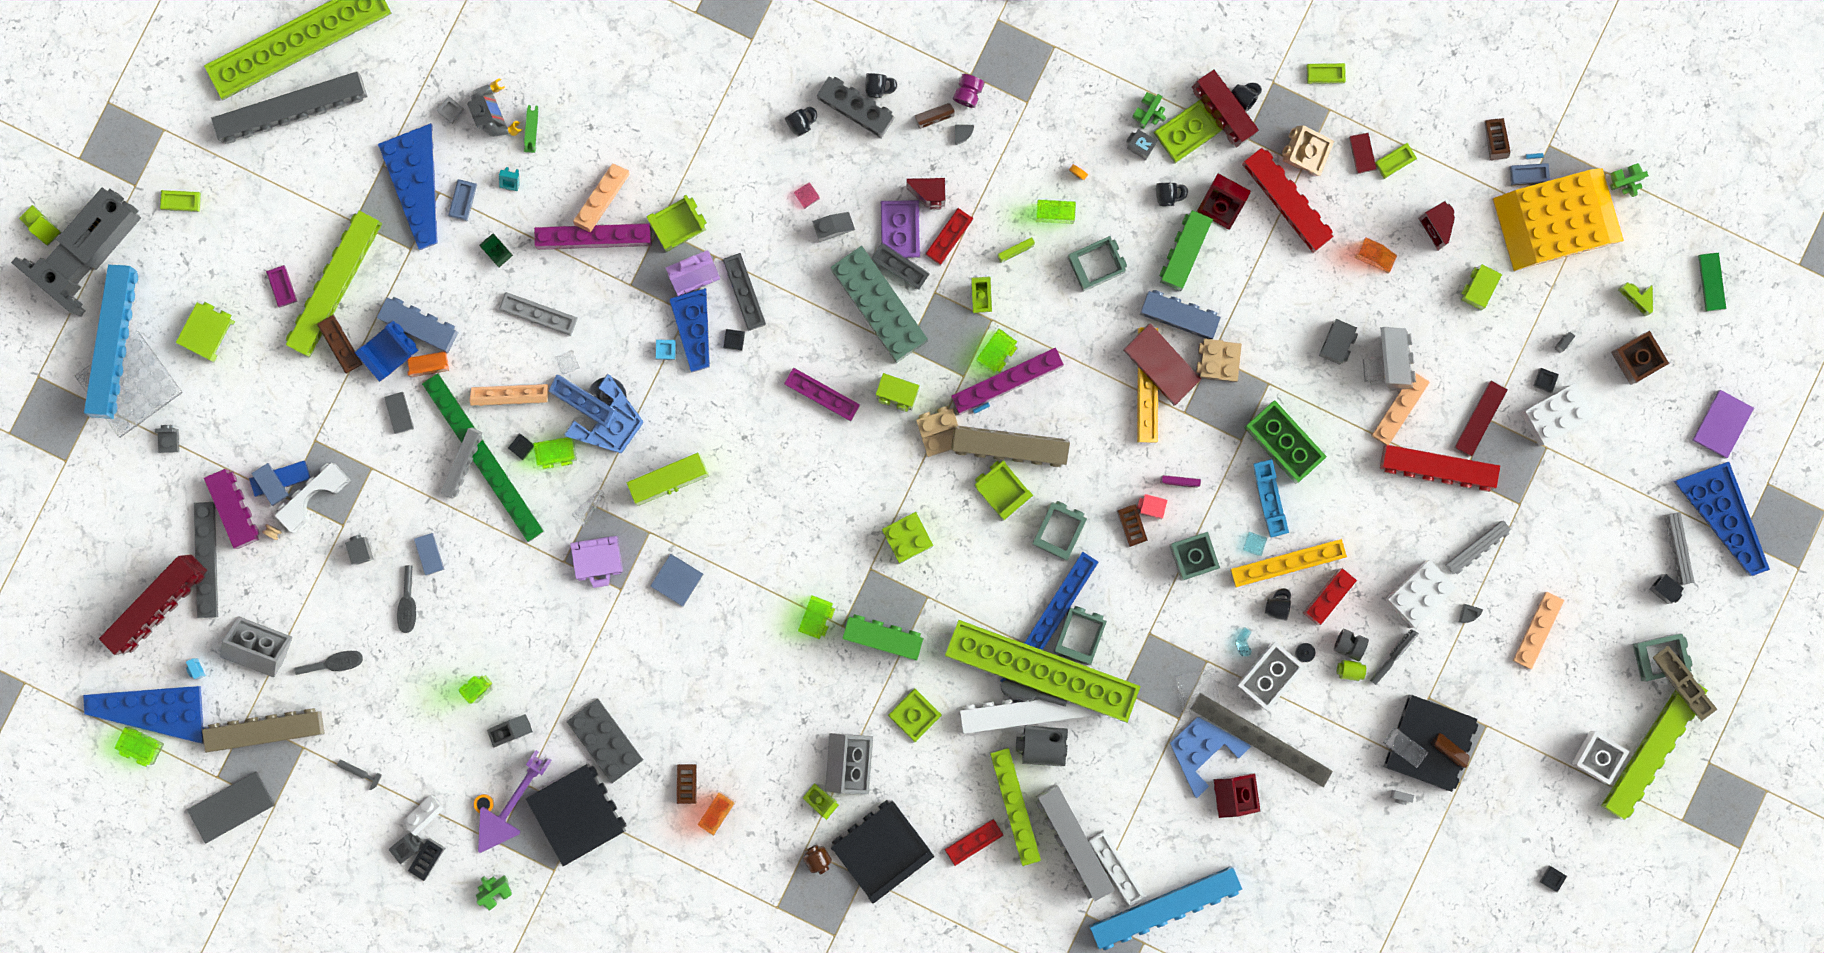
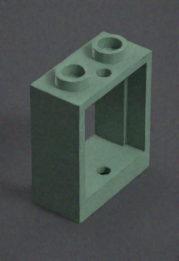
M1111 236L1068 254L1067 258L1083 292L1125 273L1126 261L1123 256H1119L1117 252L1119 246L1115 239H1111ZM1107 245L1118 270L1089 282L1078 257Z
M1060 501L1052 502L1032 545L1067 561L1087 518L1084 517L1085 513L1074 509V511L1066 509L1067 505ZM1054 509L1080 521L1066 551L1041 539Z
M1075 606L1074 609L1069 608L1054 652L1091 665L1107 621L1103 620V615L1094 612L1092 615L1085 613L1086 609ZM1073 615L1099 624L1088 655L1062 646Z
M1683 633L1633 643L1641 681H1651L1666 677L1663 672L1652 673L1646 647L1676 640L1680 660L1689 671H1692L1693 663L1690 655L1687 654L1688 642L1686 637H1683Z

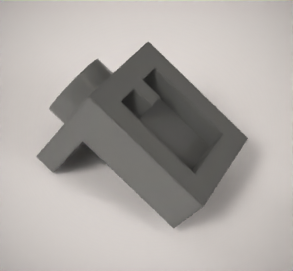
M161 425V428L155 429V433H158V453L180 452L179 429L173 428L172 425Z
M410 832L389 848V851L401 865L419 851L424 844L417 835L415 836Z

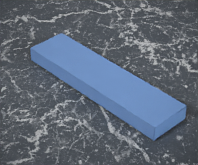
M556 375L548 392L604 427H610L617 413V410L561 375Z

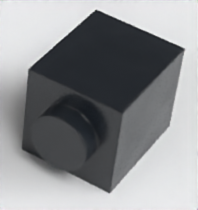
M1661 574L1649 590L1665 603L1672 604L1679 601L1683 595L1681 592L1684 588L1667 574Z

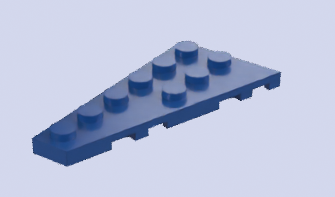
M431 123L378 144L419 250L438 244L433 161L434 147L432 139L433 125Z
M1730 462L1722 463L1674 481L1749 576L1770 570Z
M201 686L83 695L85 715L204 744Z

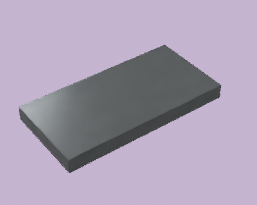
M254 772L189 808L187 811L206 844L275 806L258 773Z

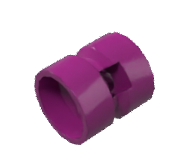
M962 74L958 83L961 88L956 89L953 100L963 106L975 108L979 100L977 94L982 92L985 82L975 76Z

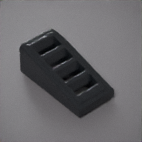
M428 838L408 871L425 881L446 848ZM430 847L437 851L436 855L427 850V848ZM424 853L431 856L433 860L431 861L424 857ZM420 859L429 864L428 868L419 862ZM416 865L425 870V873L422 874L416 870Z

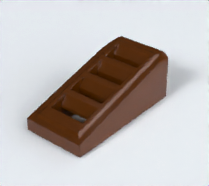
M1504 118L1485 120L1490 160L1509 158L1511 151ZM1496 126H1500V127H1501V129H1494V130H1491V128H1490V127H1496ZM1496 134H1501V135H1502V136L1492 137V135H1496ZM1495 142H1503V144L1494 145Z
M1136 504L1117 510L1129 547L1148 541ZM1133 511L1134 515L1124 518V514ZM1136 519V523L1126 525L1127 521ZM1136 526L1139 527V530L1129 533L1128 529ZM1139 533H1141L1142 537L1134 540L1131 539V536L1137 535Z
M677 764V804H696L697 764ZM681 770H692V774H681ZM681 778H692V782H681ZM682 786H692V790H682ZM682 794H692V797L682 798Z

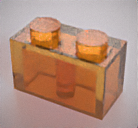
M720 791L698 823V826L714 836L736 801Z

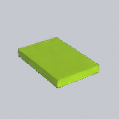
M1199 100L1154 131V135L1176 164L1220 133L1222 129L1217 126L1213 116L1206 111L1203 102Z

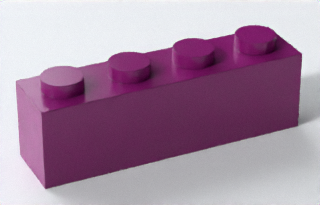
M223 469L205 477V483L233 548L240 549L258 541L259 530L256 524H252L250 519L252 513L248 506L245 507L243 500L245 498L241 489H238L235 484L237 478L234 472Z

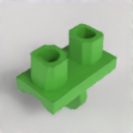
M1146 92L1141 102L1150 108L1147 112L1137 108L1132 118L1140 123L1139 127L1144 129L1151 116L1154 117L1151 121L1154 125L1158 121L1164 122L1166 120V117L1163 115L1164 107L1160 106L1159 110L1156 111L1163 96L1160 94L1155 96Z
M1639 163L1627 167L1631 177L1625 178L1622 169L1612 172L1611 179L1613 184L1610 185L1611 190L1627 186V188L1622 189L1623 194L1629 193L1632 197L1637 196V190L1642 189V184L1635 185V182L1649 176L1647 171L1643 172Z
M504 875L498 880L494 876L489 880L483 876L481 878L483 884L477 887L480 892L476 894V902L479 906L483 905L486 909L491 910L497 905V901L493 898L494 896L499 894L503 900L510 897L512 891L506 876Z

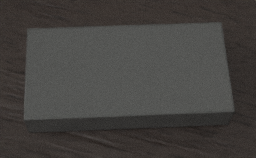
M404 392L384 397L394 433L398 434L414 429Z

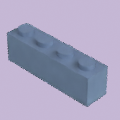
M1157 290L1147 293L1140 315L1205 339L1214 338L1221 319L1220 316H1217V312L1209 309L1206 311L1200 310V306L1193 303L1188 305L1181 303L1182 300L1177 297H1164V293Z
M393 297V299L386 298L377 316L379 320L387 324L394 321L403 328L404 332L449 353L458 335V332L454 330V325L448 322L441 324L437 322V317L429 313L425 316L420 313L421 310L412 305L408 308L403 305L404 301Z

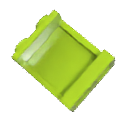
M687 194L683 196V199L660 212L646 216L666 252L706 231L704 226L707 224L702 214H697L695 208L698 206L693 197L689 199Z
M205 301L203 305L197 302L176 343L215 362L218 356L215 353L231 324L234 325L235 321L230 319L232 315L222 310L220 313L214 311L215 306Z
M1003 460L1001 463L996 461L990 466L991 471L987 475L982 473L975 479L977 483L974 487L1004 521L1033 497V494L1023 485Z

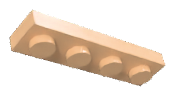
M612 163L573 220L575 226L591 233L630 175L629 170Z
M1415 373L1416 382H1413V388L1402 389L1371 435L1385 445L1391 443L1430 383L1417 373Z
M548 384L471 387L470 405L547 402Z
M1549 592L1544 593L1513 659L1514 662L1528 669L1533 668L1564 602L1563 599Z

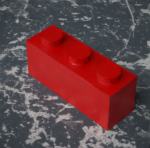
M1343 568L1338 569L1303 614L1316 625H1321L1357 580Z

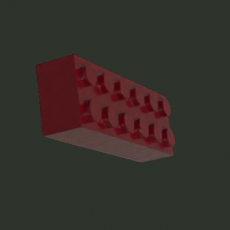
M192 554L177 556L100 636L99 640L114 655L132 653L138 648L139 645L137 643L141 639L147 638L152 633L151 629L155 625L158 626L164 621V615L168 611H173L178 606L177 602L190 594L192 591L190 588L194 584H199L205 578L204 574L208 570Z

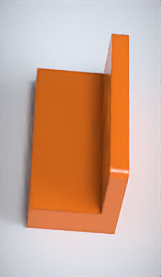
M445 351L410 357L408 359L409 371L407 373L410 377L449 371Z

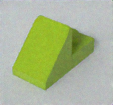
M34 205L19 218L28 227V230L47 246L61 233Z
M991 277L971 278L973 313L992 312Z
M1629 282L1623 284L1618 289L1644 316L1650 315L1653 312V285L1648 286L1641 294L1638 287Z
M815 783L803 797L826 820L839 806L834 798Z

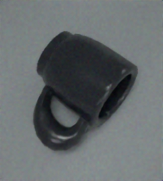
M866 74L865 91L867 97L882 98L883 94H891L897 89V81L894 78H887L883 74ZM886 81H889L890 87L885 91Z
M1252 82L1245 86L1237 84L1231 92L1243 109L1248 111L1257 101L1262 88L1258 83Z
M807 107L804 110L799 109L785 117V121L791 131L799 137L811 130L810 125L816 121L817 111L813 107ZM805 112H809V113H810V115H811V121H810V122H809V120H808V118H807Z
M1156 184V197L1159 206H1174L1175 202L1184 200L1188 195V188L1183 184ZM1177 188L1181 190L1179 198H1177Z
M1286 588L1277 590L1273 598L1267 599L1265 614L1275 619L1287 621L1291 607V592ZM1280 595H1283V596H1286L1287 599L1276 598V597H1277V596H1280Z

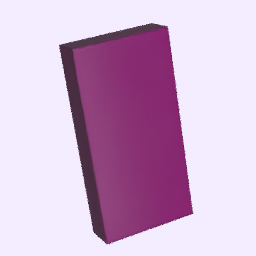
M285 265L266 271L279 308L298 302Z
M1162 475L1160 483L1198 488L1201 485V479Z

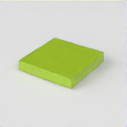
M914 688L888 716L916 742L942 714Z

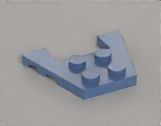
M607 374L597 388L613 399L609 406L617 410L610 427H604L597 422L589 432L576 421H573L563 435L622 453L644 422L614 382L611 375Z
M1196 717L1170 742L1192 793L1196 798L1209 787L1196 771L1225 744L1237 758H1240L1251 747L1248 743L1200 717Z

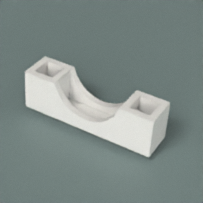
M325 464L320 469L321 473L317 477H311L305 483L307 486L303 490H297L291 496L292 500L288 504L283 503L277 509L278 513L275 516L290 532L295 533L309 520L306 508L309 499L315 493L325 490L338 493L351 481L336 464Z

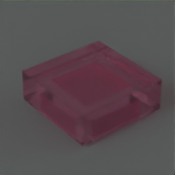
M810 182L794 192L804 209L820 199Z

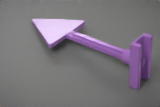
M535 750L526 764L529 767L527 769L528 773L499 816L481 807L479 853L520 834V830L507 823L506 818L532 779L537 777L538 774L543 775L551 763V759H548L546 763L536 757L539 752Z

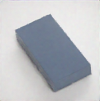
M1549 163L1510 166L1511 186L1539 184L1550 181Z
M457 180L448 214L449 217L468 221L477 188L476 183Z
M269 463L252 473L272 506L290 496Z
M430 533L415 538L414 541L425 575L445 570L434 534Z

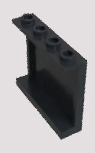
M1408 695L1383 767L1452 792L1458 786L1459 778L1457 777L1459 771H1462L1463 768L1432 746L1431 742L1438 733H1441L1464 752L1468 753L1472 746L1470 741L1472 734H1475L1478 729V723H1476L1478 719L1417 696Z
M589 763L526 798L562 866L571 863L626 831L624 827L627 825L623 817H618L615 812L617 807L612 799L609 800L606 795L608 793L606 786L603 782L599 783L597 779L598 772Z
M888 800L884 801L878 806L879 811L875 814L871 811L862 818L864 820L859 826L854 824L847 830L849 834L845 837L840 835L832 841L833 846L831 850L835 852L872 904L935 857L893 800L890 802Z

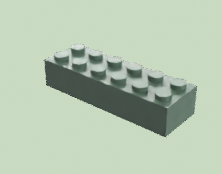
M860 246L830 267L832 273L896 363L928 342V338L863 246Z

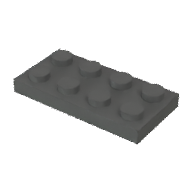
M598 698L566 721L611 783H614L644 760Z

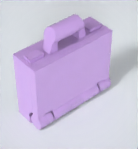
M708 250L666 267L678 296L720 280Z
M618 536L570 543L575 576L579 581L589 578L594 588L609 586L611 574L618 575L623 572ZM606 575L605 579L594 580L596 576Z

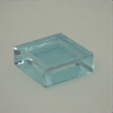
M1248 532L1243 551L1262 556L1267 538Z

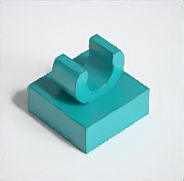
M509 167L500 170L499 188L518 191L520 186L519 170L516 169L515 172H510Z

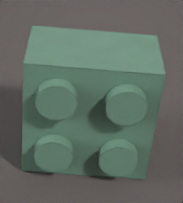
M1208 532L1169 544L1181 581L1220 569Z

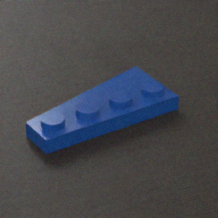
M704 288L670 299L691 373L710 367L707 289Z

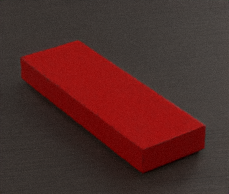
M958 208L925 255L941 266L974 218Z
M992 819L944 850L954 866L1004 835L995 820Z

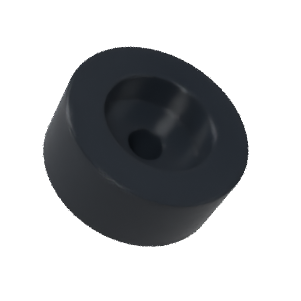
M1309 643L1298 645L1295 651L1297 659L1301 662L1312 661L1316 654L1315 648Z

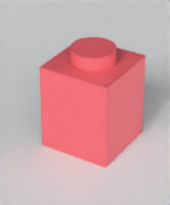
M1145 494L1143 498H1139L1137 509H1140L1139 514L1163 519L1168 500Z

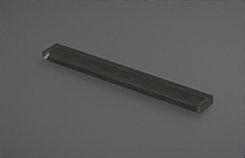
M1199 693L1190 708L1192 711L1323 788L1333 772L1331 769L1202 693Z

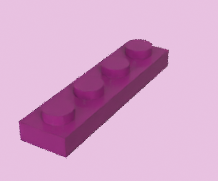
M794 367L784 383L789 388L850 422L860 407V404Z

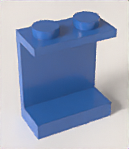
M392 321L369 342L355 351V353L380 382L419 350L416 348L414 341L404 334L403 328Z

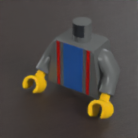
M496 79L490 85L487 84L475 89L472 93L471 101L467 105L477 128L493 137L508 135V133L516 136L522 130L516 128L520 122L514 121L509 127L506 126L492 91L497 93L505 88V86L499 87L497 84L501 79Z

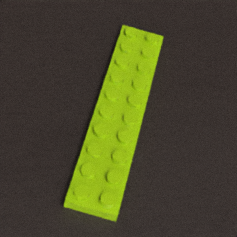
M331 0L204 65L220 98L225 100L392 14L385 0Z
M959 619L945 657L1064 699L1070 703L1128 723L1141 687Z

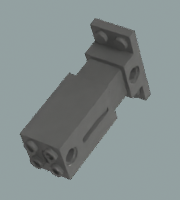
M101 187L56 239L60 244L47 259L40 258L34 263L26 258L22 260L15 257L11 263L67 311L81 317L86 311L81 307L83 304L74 297L81 289L78 283L91 268L97 270L141 219L137 214L139 210L127 203L116 191L114 192L111 188L106 190Z

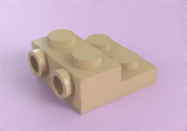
M1304 125L1296 126L1289 133L1291 140L1289 145H1286L1282 151L1284 156L1282 161L1297 169L1302 168L1315 176H1321L1334 141Z
M1204 339L1203 343H1199L1198 354H1201V362H1197L1196 373H1199V377L1204 379L1238 382L1242 344Z
M948 406L937 409L938 413L930 415V412L919 415L920 419L916 420L928 457L952 450L954 425H958L953 408L949 409Z

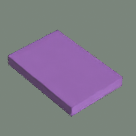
M919 200L881 201V242L906 258H920Z
M1718 390L1692 441L1724 458H1728L1754 407L1722 390Z

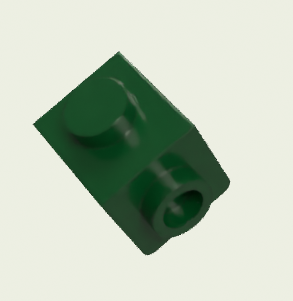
M494 233L479 245L499 268L513 256Z

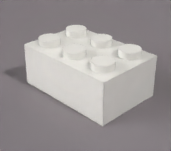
M1576 383L1520 413L1539 446L1552 441L1594 417Z
M1426 560L1385 601L1411 628H1415L1457 587L1431 560Z
M1273 641L1235 686L1263 710L1268 711L1305 666L1276 641Z

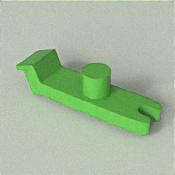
M528 105L524 152H536L539 113L537 105L533 111L531 110V105Z

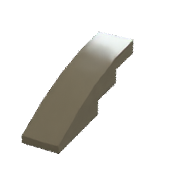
M1669 646L1653 657L1663 674L1701 722L1717 711L1715 705L1705 695L1706 692L1693 678V674Z

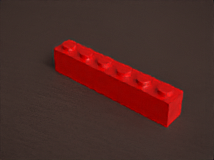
M1263 148L1259 149L1245 160L1242 166L1311 252H1316L1334 237L1332 229L1329 225L1323 224L1320 220V214L1315 209L1312 210L1310 208L1308 199L1303 194L1300 195L1298 193L1296 184L1291 179L1288 180L1286 178L1284 169L1279 164L1276 165L1272 160V154Z
M1385 445L1383 446L1380 469H1385L1384 473L1388 474L1401 472L1404 473L1403 476L1415 478V475L1423 476L1422 480L1426 481L1439 479L1442 484L1453 485V482L1460 483V487L1463 488L1477 486L1480 491L1490 492L1491 489L1497 488L1500 465Z

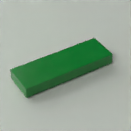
M1719 253L1698 255L1706 312L1727 309Z

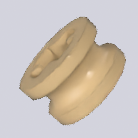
M266 524V530H263L262 533L278 540L277 536L282 531Z

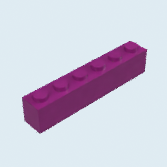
M650 224L595 225L591 233L578 226L534 227L535 247L538 250L652 246V228Z
M1055 347L952 395L951 399L960 415L1060 369L1064 364Z

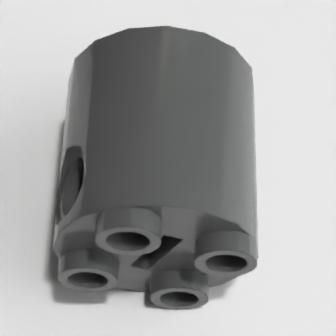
M1025 726L1024 735L1016 737V752L1022 755V764L1065 767L1068 745H1066L1068 729Z

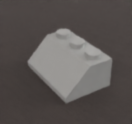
M1380 327L1386 385L1390 391L1413 388V382H1416V374L1411 369V364H1414V355L1409 349V345H1412L1411 333L1408 334L1406 328Z
M238 617L222 641L220 657L275 677L283 664L292 641V636Z
M829 733L826 792L869 794L873 736Z

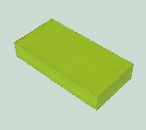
M1345 63L1306 65L1307 84L1346 82Z
M1406 143L1376 161L1375 164L1385 179L1415 161L1417 157L1409 144Z
M161 190L160 209L200 212L201 193Z
M1031 237L999 253L997 257L1002 263L1034 247L1035 242Z

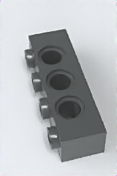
M829 76L818 92L817 99L882 139L894 120L892 111L884 106L880 108L875 105L876 101L870 97H862L857 89L853 87L848 88L843 85L844 82L839 78H831ZM838 92H843L846 96L844 99L838 100L835 98V95ZM854 102H859L862 106L860 109L854 110L851 105ZM870 112H876L878 117L870 120L867 115Z

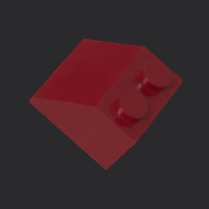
M1218 173L1196 212L1213 219L1215 223L1230 230L1251 191Z
M945 178L907 179V190L925 207H930V210H941V207H945Z
M1446 201L1418 218L1438 251L1449 243L1455 220V211Z
M1255 773L1213 779L1219 818L1239 817L1261 812Z

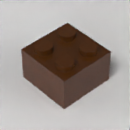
M1650 331L1641 334L1611 352L1630 385L1639 382L1670 364Z

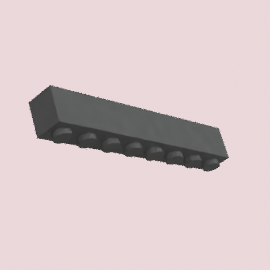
M356 71L214 116L211 119L217 139L222 143L229 144L242 136L243 138H248L258 131L267 132L277 125L286 126L291 123L290 121L296 119L301 121L315 113L316 115L324 114L327 112V109L343 108L346 103H359L368 96L362 77Z

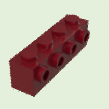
M1215 69L1200 78L1192 86L1195 96L1203 102L1206 111L1212 114L1217 126L1223 129L1229 142L1234 144L1236 148L1259 131Z

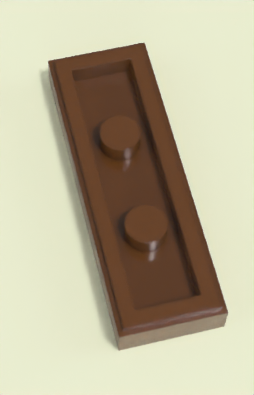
M334 314L316 323L345 374L363 365Z

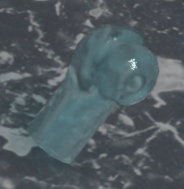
M1243 627L1237 637L1235 644L1238 653L1241 656L1247 657L1252 652L1247 642L1252 631Z

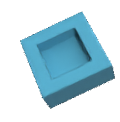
M656 340V359L675 360L676 340Z
M198 658L186 661V670L190 677L200 679L206 676Z

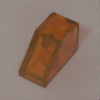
M1365 237L1354 258L1390 273L1397 255L1384 245Z

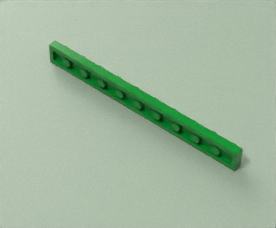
M437 373L422 383V385L462 443L468 428L475 427L440 374ZM482 439L477 445V452L473 454V461L527 542H530L545 531Z

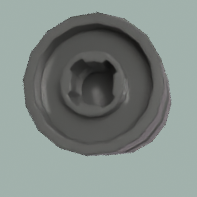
M1343 628L1336 640L1334 651L1342 655L1348 654L1349 658L1359 662L1366 651L1369 639L1361 635L1354 636V632Z

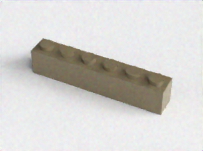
M954 425L951 448L958 455L974 453L975 457L986 458V455H990L997 460H1005L1006 457L1012 458L1014 462L1030 460L1032 464L1042 465L1043 462L1050 463V466L1061 467V465H1067L1070 442L1068 439Z
M315 708L305 709L304 714L298 715L296 711L284 713L285 717L277 718V714L265 716L266 720L258 721V717L246 719L247 723L239 724V720L229 721L227 726L220 727V723L210 724L208 729L202 730L205 753L325 734L322 711L316 712Z

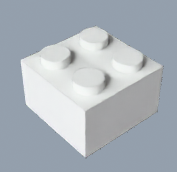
M1590 731L1571 764L1600 782L1610 785L1629 751L1598 732Z

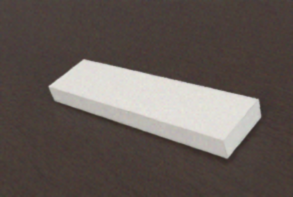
M1104 830L1089 839L1088 841L1128 906L1130 907L1145 898L1146 896Z

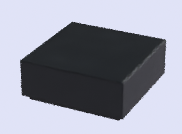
M726 329L723 348L743 351L745 331Z
M1539 368L1533 386L1552 393L1559 374Z
M519 434L508 449L524 460L535 445L522 434Z
M1549 865L1540 883L1558 893L1567 876Z

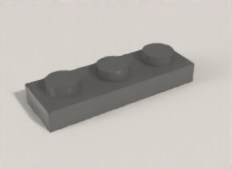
M881 242L871 257L872 260L918 290L930 274L883 242Z

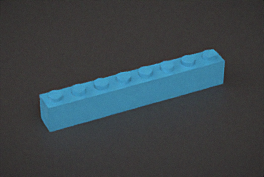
M108 264L84 414L91 418L114 419V414L117 412L116 401L117 395L120 393V376L123 375L122 364L123 358L126 356L125 345L126 339L129 337L128 326L129 321L132 319L131 308L132 302L135 300V284L138 282V273L131 266Z
M1230 866L1091 924L1089 927L1098 948L1107 950L1114 947L1113 943L1121 941V943L1131 940L1132 935L1137 933L1143 935L1150 932L1149 928L1163 927L1168 924L1167 921L1174 918L1176 921L1184 918L1187 912L1192 911L1196 913L1201 911L1206 904L1210 903L1212 906L1220 903L1223 897L1228 896V898L1237 896L1239 894L1238 891L1242 890L1234 868Z

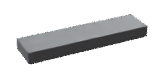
M505 292L499 308L500 311L572 336L578 319L575 316Z

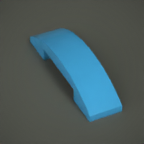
M1273 459L1253 463L1259 499L1269 535L1272 538L1287 534L1289 529L1280 500Z

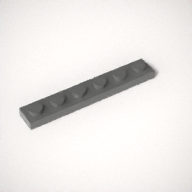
M214 502L194 503L195 558L208 570L204 574L205 578L196 585L197 618L218 617Z

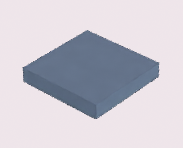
M670 554L651 587L684 607L704 574Z

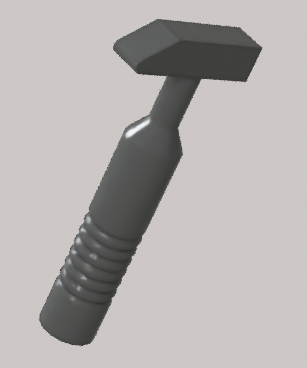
M341 759L337 764L338 767L362 779L367 778L373 781L369 790L377 787L382 774L377 773L374 778L368 775L366 771Z

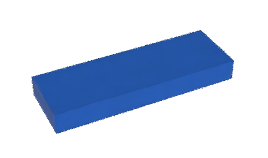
M306 461L274 470L284 487L295 485L311 478ZM249 478L254 496L264 495L255 478Z

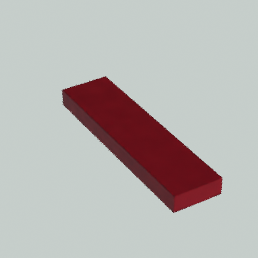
M1492 380L1489 382L1454 448L1470 457L1473 456L1508 389Z

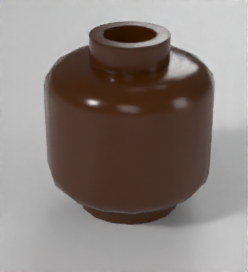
M816 844L804 852L803 861L811 873L818 872L821 875L830 869L828 866L832 859L824 846Z

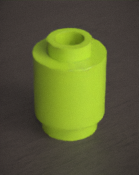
M1342 660L1337 665L1336 673L1339 674L1340 679L1364 680L1366 665H1363L1361 662Z

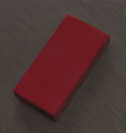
M1369 132L1350 136L1349 140L1357 174L1375 171L1376 164Z

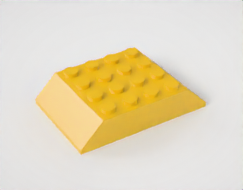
M1603 168L1579 172L1517 189L1493 198L1513 271L1624 241Z

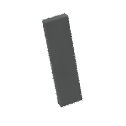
M741 253L724 258L723 262L748 331L765 326L766 322Z

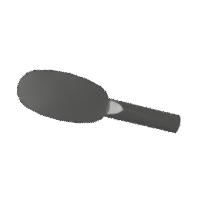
M405 565L404 595L399 602L397 610L398 627L403 633L411 632L416 622L415 600L411 597L413 566Z
M1411 629L1406 634L1407 637L1404 636L1405 639L1402 638V641H1400L1401 645L1398 643V646H1395L1396 649H1393L1395 652L1391 651L1392 653H1390L1391 658L1371 678L1370 681L1373 684L1377 685L1390 670L1394 662L1416 639L1419 634L1418 632Z
M358 651L339 652L329 656L326 661L295 667V674L299 675L327 668L331 671L349 670L359 666L363 661V656Z
M1005 680L1001 683L1002 693L1010 696V698L1013 697V699L1016 698V700L1022 701L1038 699L1066 707L1067 701L1038 692L1035 689L1010 680Z

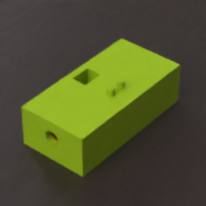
M697 452L626 483L635 504L640 506L666 494L670 495L673 491L678 492L680 488L709 477V473L701 455Z

